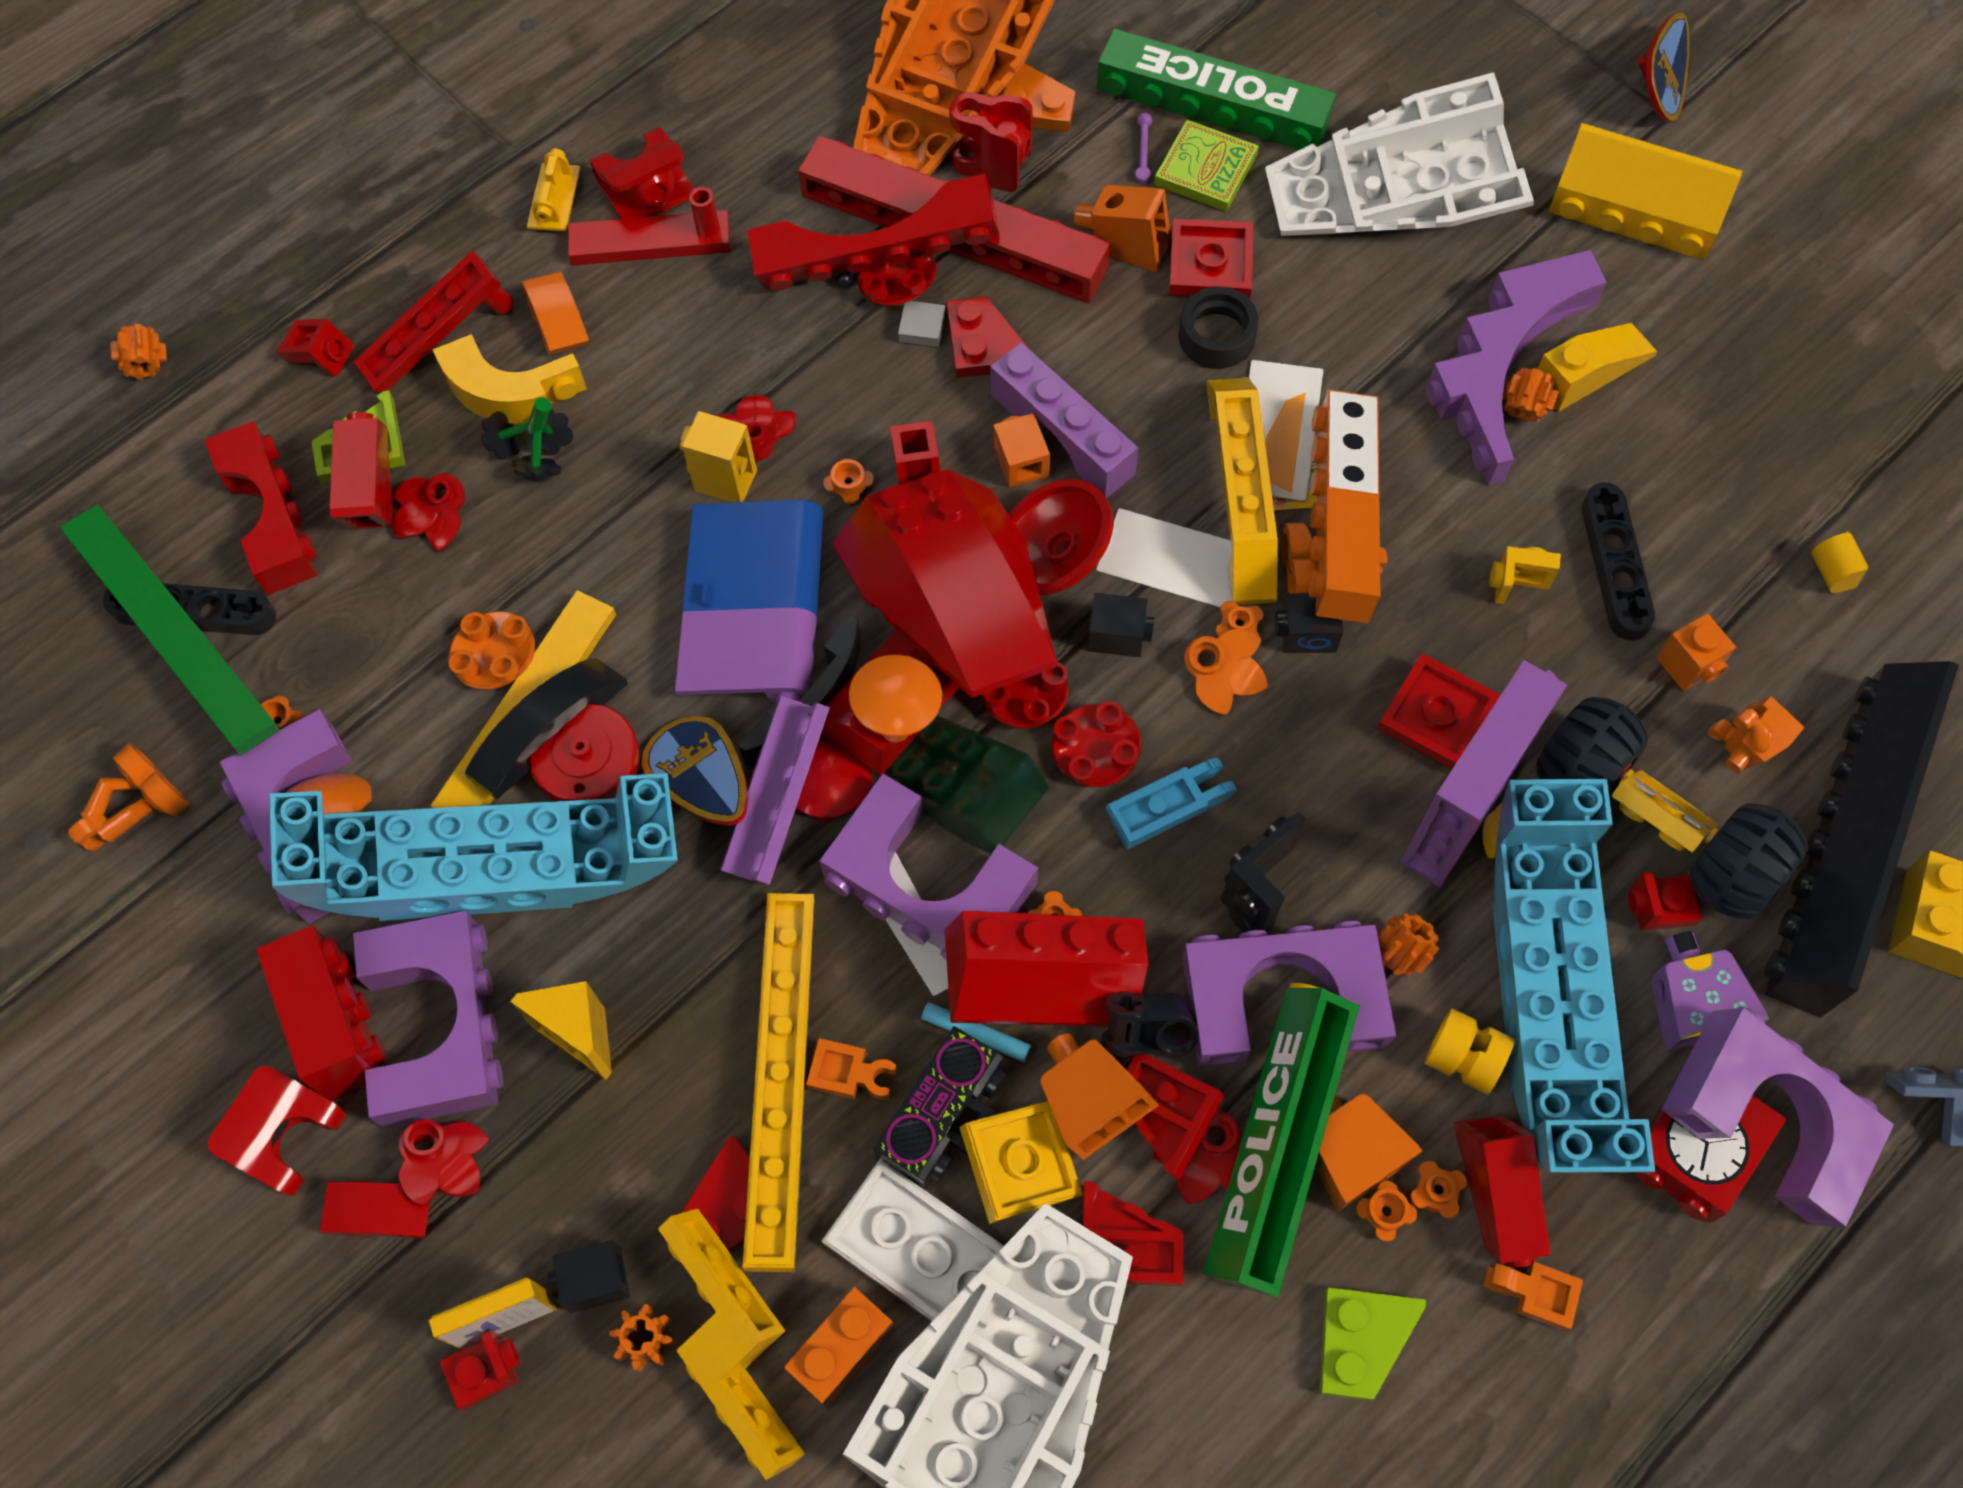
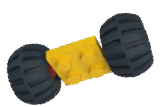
M1589 697L1580 702L1562 721L1543 748L1536 763V771L1539 778L1607 779L1609 797L1612 796L1620 802L1618 808L1629 818L1639 823H1643L1646 820L1661 830L1658 836L1669 846L1679 851H1683L1686 848L1693 853L1706 842L1708 844L1690 871V881L1697 895L1708 907L1726 916L1740 919L1756 917L1771 898L1774 899L1808 851V843L1800 827L1789 815L1768 805L1748 803L1740 806L1721 829H1717L1719 826L1718 822L1642 770L1634 773L1635 771L1632 768L1647 746L1648 734L1641 720L1630 708L1612 699L1602 697Z

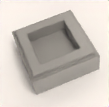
M916 301L906 302L898 332L899 342L939 347L946 315L945 305Z

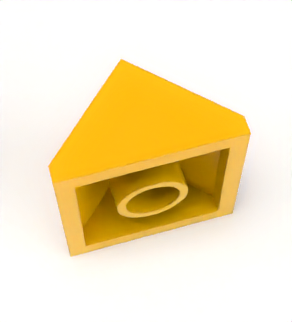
M586 981L517 993L510 1002L533 1029L600 1077L607 1080L612 1073L605 1008Z

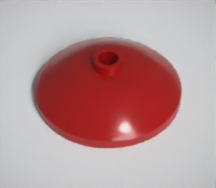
M1063 479L1043 485L1024 497L1009 513V516L1025 537L1040 596L1063 591L1086 577L1103 557L1113 533L1114 517L1108 499L1096 486L1078 479Z

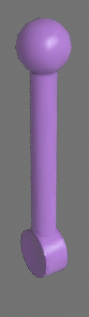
M1141 113L1137 118L1138 126L1141 127L1139 168L1135 172V181L1142 185L1149 183L1151 179V171L1147 168L1148 127L1152 124V117L1149 113Z

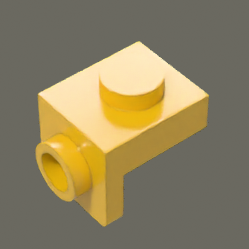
M1507 546L1501 561H1494L1490 572L1489 587L1496 588L1495 603L1504 605L1513 585L1549 590L1560 570L1561 554L1547 552L1539 547L1518 548Z

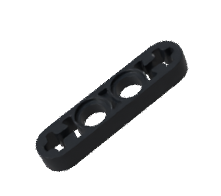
M1606 482L1597 483L1589 489L1584 498L1581 512L1609 625L1619 638L1635 641L1641 639L1649 631L1655 620V610L1626 497L1623 491L1614 484ZM1597 499H1602L1604 505H1611L1607 513V521L1603 522L1606 516L1603 504L1596 503ZM1605 534L1617 535L1622 539L1624 547L1619 550L1610 549L1603 543L1602 536ZM1617 571L1627 573L1633 580V586L1629 588L1617 586L1613 582L1611 574ZM1633 599L1629 606L1628 601ZM1629 608L1633 618L1641 619L1638 625H1634L1632 619L1624 618Z
M162 583L174 598L179 599V605L200 631L260 635L267 632L276 621L274 606L261 592ZM107 589L103 596V605L107 612L121 624L136 626ZM212 601L222 603L220 611L211 618L201 617V610L207 603ZM256 607H259L261 609V613L253 612L255 611ZM244 613H253L251 619H248Z

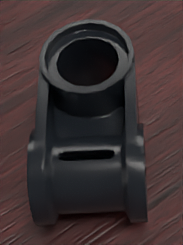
M1117 992L1109 995L1106 999L1105 1010L1109 1014L1108 1029L1102 1034L1101 1045L1111 1054L1125 1057L1149 1054L1176 1056L1189 1052L1197 1044L1199 1038L1197 1025L1188 1003L1179 994Z

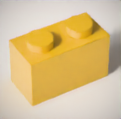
M698 411L692 426L688 425L685 427L680 441V448L684 452L687 472L690 473L695 492L732 503L743 502L757 473L747 425Z

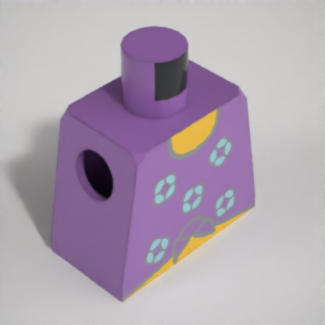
M1692 931L1682 932L1665 940L1673 962L1664 964L1652 976L1651 983L1666 1052L1694 1046L1712 1011L1746 1007L1759 1013L1765 1021L1769 1020L1767 1012L1732 953L1722 950L1702 955Z

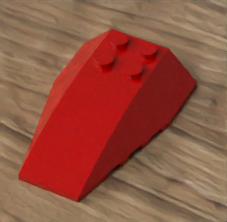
M949 469L930 473L924 477L897 486L888 487L883 491L866 496L833 541V548L863 601L872 609L875 607L880 609L884 613L885 620L893 628H901L911 638V644L921 653L927 651L935 659V665L970 697L974 698L1057 667V659L1025 537L990 488Z

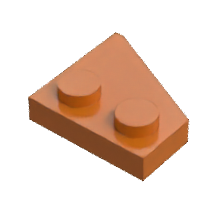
M1024 63L997 96L1009 95L1028 100L1033 106V128L1069 132L1075 104V91Z

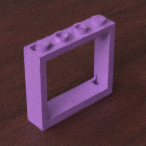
M1523 660L1435 794L1400 861L1401 864L1441 887L1565 690L1567 684L1557 679L1552 671L1548 669L1545 672L1528 661Z

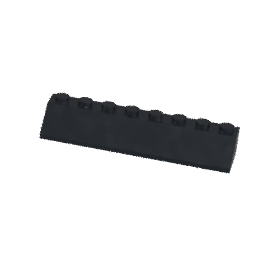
M1951 661L1884 664L1872 678L1866 676L1859 685L1855 695V701L1860 703L1857 714H1852L1842 735L1843 739L1848 740L1845 752L1841 751L1837 755L1830 771V776L1836 778L1832 790H1827L1817 810V815L1823 817L1820 828L1815 829L1807 841L1808 851L1806 855L1810 856L1807 867L1799 871L1792 885L1791 894L1797 896L1793 910L1788 909L1780 922L1778 935L1783 936L1779 951L1775 950L1771 954L1765 967L1764 976L1770 978L1765 995L1821 1018L1858 991L1959 664Z

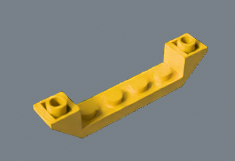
M1249 378L1207 380L1210 420H1216L1231 540L1232 551L1228 570L1232 601L1237 605L1276 603L1278 538L1258 389Z

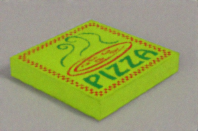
M1186 120L1155 175L1154 185L1227 212L1258 155L1259 146Z

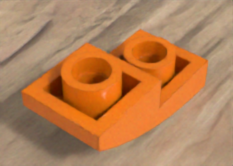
M561 272L521 282L533 320L539 326L549 356L588 346L589 338Z

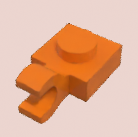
M1533 1262L1532 1265L1528 1266L1526 1274L1496 1263L1494 1268H1487L1483 1287L1499 1294L1520 1298L1516 1311L1517 1314L1557 1329L1568 1331L1573 1326L1583 1279L1537 1262Z

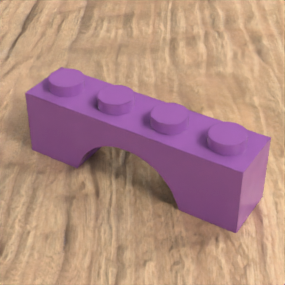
M1022 342L990 366L991 395L1014 416L1034 413L1036 420L1045 425L1064 446L1072 460L1076 473L1084 481L1096 486L1106 498L1136 475L1138 447Z

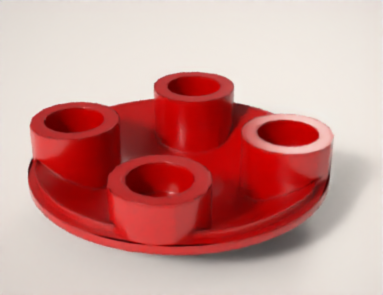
M924 252L911 255L909 260L902 263H888L885 261L872 264L868 270L859 273V290L864 298L878 305L892 306L909 302L919 297L931 286L936 276V262L931 254Z
M1057 662V667L982 694V702L995 719L1008 726L1022 729L1043 726L1054 720L1066 705L1069 693L1067 669L1064 665Z
M1106 701L1101 704L1083 705L1070 711L1055 722L1051 742L1053 759L1062 774L1079 785L1105 787L1115 784L1128 776L1138 763L1142 748L1139 729L1132 718L1115 702Z
M820 735L796 808L806 815L815 817L820 822L828 823L836 820L837 817L853 811L865 799L873 784L872 769L824 735Z

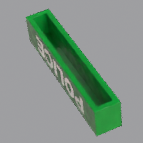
M1115 28L1098 62L1097 90L1181 114L1184 117L1208 122L1221 128L1245 133L1258 139H1265L1292 147L1295 150H1301L1311 144H1314L1316 147L1321 145L1331 121L1337 94Z
M1286 988L1203 1274L1244 1290L1278 1298L1360 1005L1324 988Z

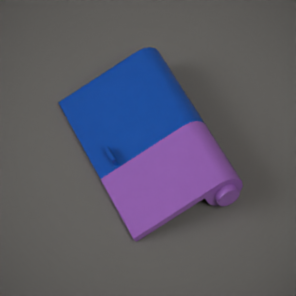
M808 500L693 504L675 685L677 695L765 692L767 698L777 704L778 698L781 695L799 701L813 685L824 510L820 505Z

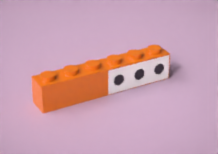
M1328 389L1323 405H1316L1312 418V431H1317L1318 437L1314 439L1311 452V462L1317 463V469L1314 470L1311 481V495L1317 496V502H1314L1312 507L1310 527L1317 529V536L1313 537L1310 548V562L1316 563V570L1313 571L1311 576L1309 596L1316 598V616L1369 624L1380 599L1378 396Z

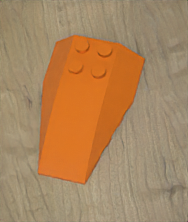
M887 0L883 8L881 32L876 40L872 73L868 77L866 86L867 96L865 105L861 109L853 148L869 154H877L885 160L904 167H912L920 173L930 176L964 136L956 132L950 124L949 107L952 100L965 92L990 97L997 96L1025 63L1055 0ZM965 110L961 112V114L965 116H979L978 113L973 110Z

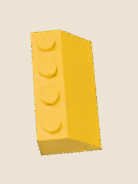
M1581 123L1548 212L1562 216L1565 219L1601 228L1604 231L1614 232L1647 244H1653L1686 256L1705 260L1718 235L1743 171Z

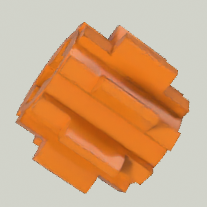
M134 324V326L129 327L125 325L121 327V332H117V341L110 342L111 360L118 361V369L120 371L123 370V375L127 377L132 376L141 380L149 376L152 378L156 376V372L160 371V362H167L166 344L159 342V334L154 333V329L150 326L147 328L141 326V324Z
M1520 368V371L1513 374L1511 380L1507 379L1502 397L1503 400H1506L1504 411H1508V415L1525 422L1533 421L1535 423L1539 422L1540 419L1542 420L1543 416H1546L1547 411L1553 410L1559 394L1558 391L1553 390L1555 380L1551 378L1552 375L1535 368Z
M1405 913L1400 919L1395 915L1392 916L1378 936L1383 966H1387L1398 976L1400 974L1410 976L1414 971L1422 974L1439 950V947L1435 945L1439 939L1438 935L1433 931L1434 927L1421 919V916L1417 914L1409 916L1408 913Z
M644 1304L641 1311L635 1316L623 1310L621 1312L624 1321L620 1329L609 1332V1335L620 1341L621 1344L617 1347L618 1350L615 1352L614 1358L618 1361H623L627 1358L633 1360L632 1366L636 1372H642L644 1365H647L649 1360L663 1366L664 1360L661 1353L664 1347L669 1348V1346L676 1345V1341L664 1333L668 1330L667 1326H669L672 1320L667 1315L654 1318L652 1307L648 1304ZM644 1327H646V1330L653 1334L652 1342H643L640 1351V1347L633 1343L632 1339L634 1334H642Z

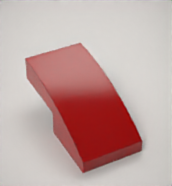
M327 1182L319 1234L371 1238L372 1235L423 1240L426 1234L430 1202L425 1207L413 1204L402 1191L400 1184Z

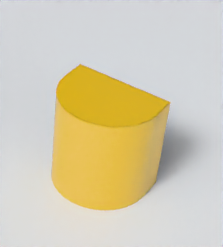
M1849 531L1826 539L1811 551V555L1831 593H1839L1857 588L1869 567Z

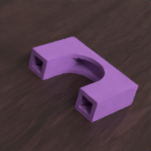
M321 709L286 726L242 756L235 753L220 761L227 776L226 779L221 781V784L235 805L240 802L245 814L240 816L239 820L251 840H259L263 851L257 853L270 877H272L269 793H285L288 789L304 780L331 774L353 762L335 727ZM276 891L287 913L291 915L297 912L308 924L330 913L304 906L284 897Z
M882 774L820 859L823 876L825 877L824 882L829 888L846 897L851 893L864 901L862 906L876 918L885 921L889 917L902 925V932L916 943L924 945L928 941L942 950L940 955L946 960L944 929L962 911L1018 913L1038 884V867L998 844L973 882L955 897L942 901H925L910 896L895 883L890 874V866L895 852L923 814L922 799L920 795Z
M467 910L353 933L356 976L370 991L421 981H435L451 987L457 1000V1017L454 1027L448 1038L435 1051L419 1059L365 1070L369 1118L382 1128H387L421 1119H430L497 1105V1089L503 1087V1073L499 1060H493L492 1042L498 1041V1029L493 1013L488 1014L486 997L493 995V985L490 972L487 968L483 969L481 953L488 951L487 935L483 924H477Z
M1345 921L1335 924L1332 929L1314 931L1312 926L1304 925L1292 927L1286 930V934L1267 935L1266 931L1253 930L1240 934L1239 938L1220 940L1218 935H1204L1194 938L1192 943H1186L1182 961L1188 1003L1199 1032V1038L1195 1045L1198 1068L1246 1063L1251 1049L1243 1004V989L1247 982L1259 972L1278 966L1303 970L1316 978L1326 990L1360 1005L1347 1053L1388 1049L1396 1037L1376 925L1361 926L1359 921Z
M1746 1007L1712 1011L1661 1110L1699 1139L1731 1138L1757 1087L1766 1079L1775 1082L1792 1100L1800 1123L1798 1149L1775 1197L1812 1226L1846 1227L1894 1124L1877 1112V1106L1872 1101L1854 1094L1841 1084L1840 1077L1835 1072L1817 1065L1802 1053L1803 1049L1799 1044L1791 1039L1780 1036L1768 1027L1763 1016L1756 1011Z

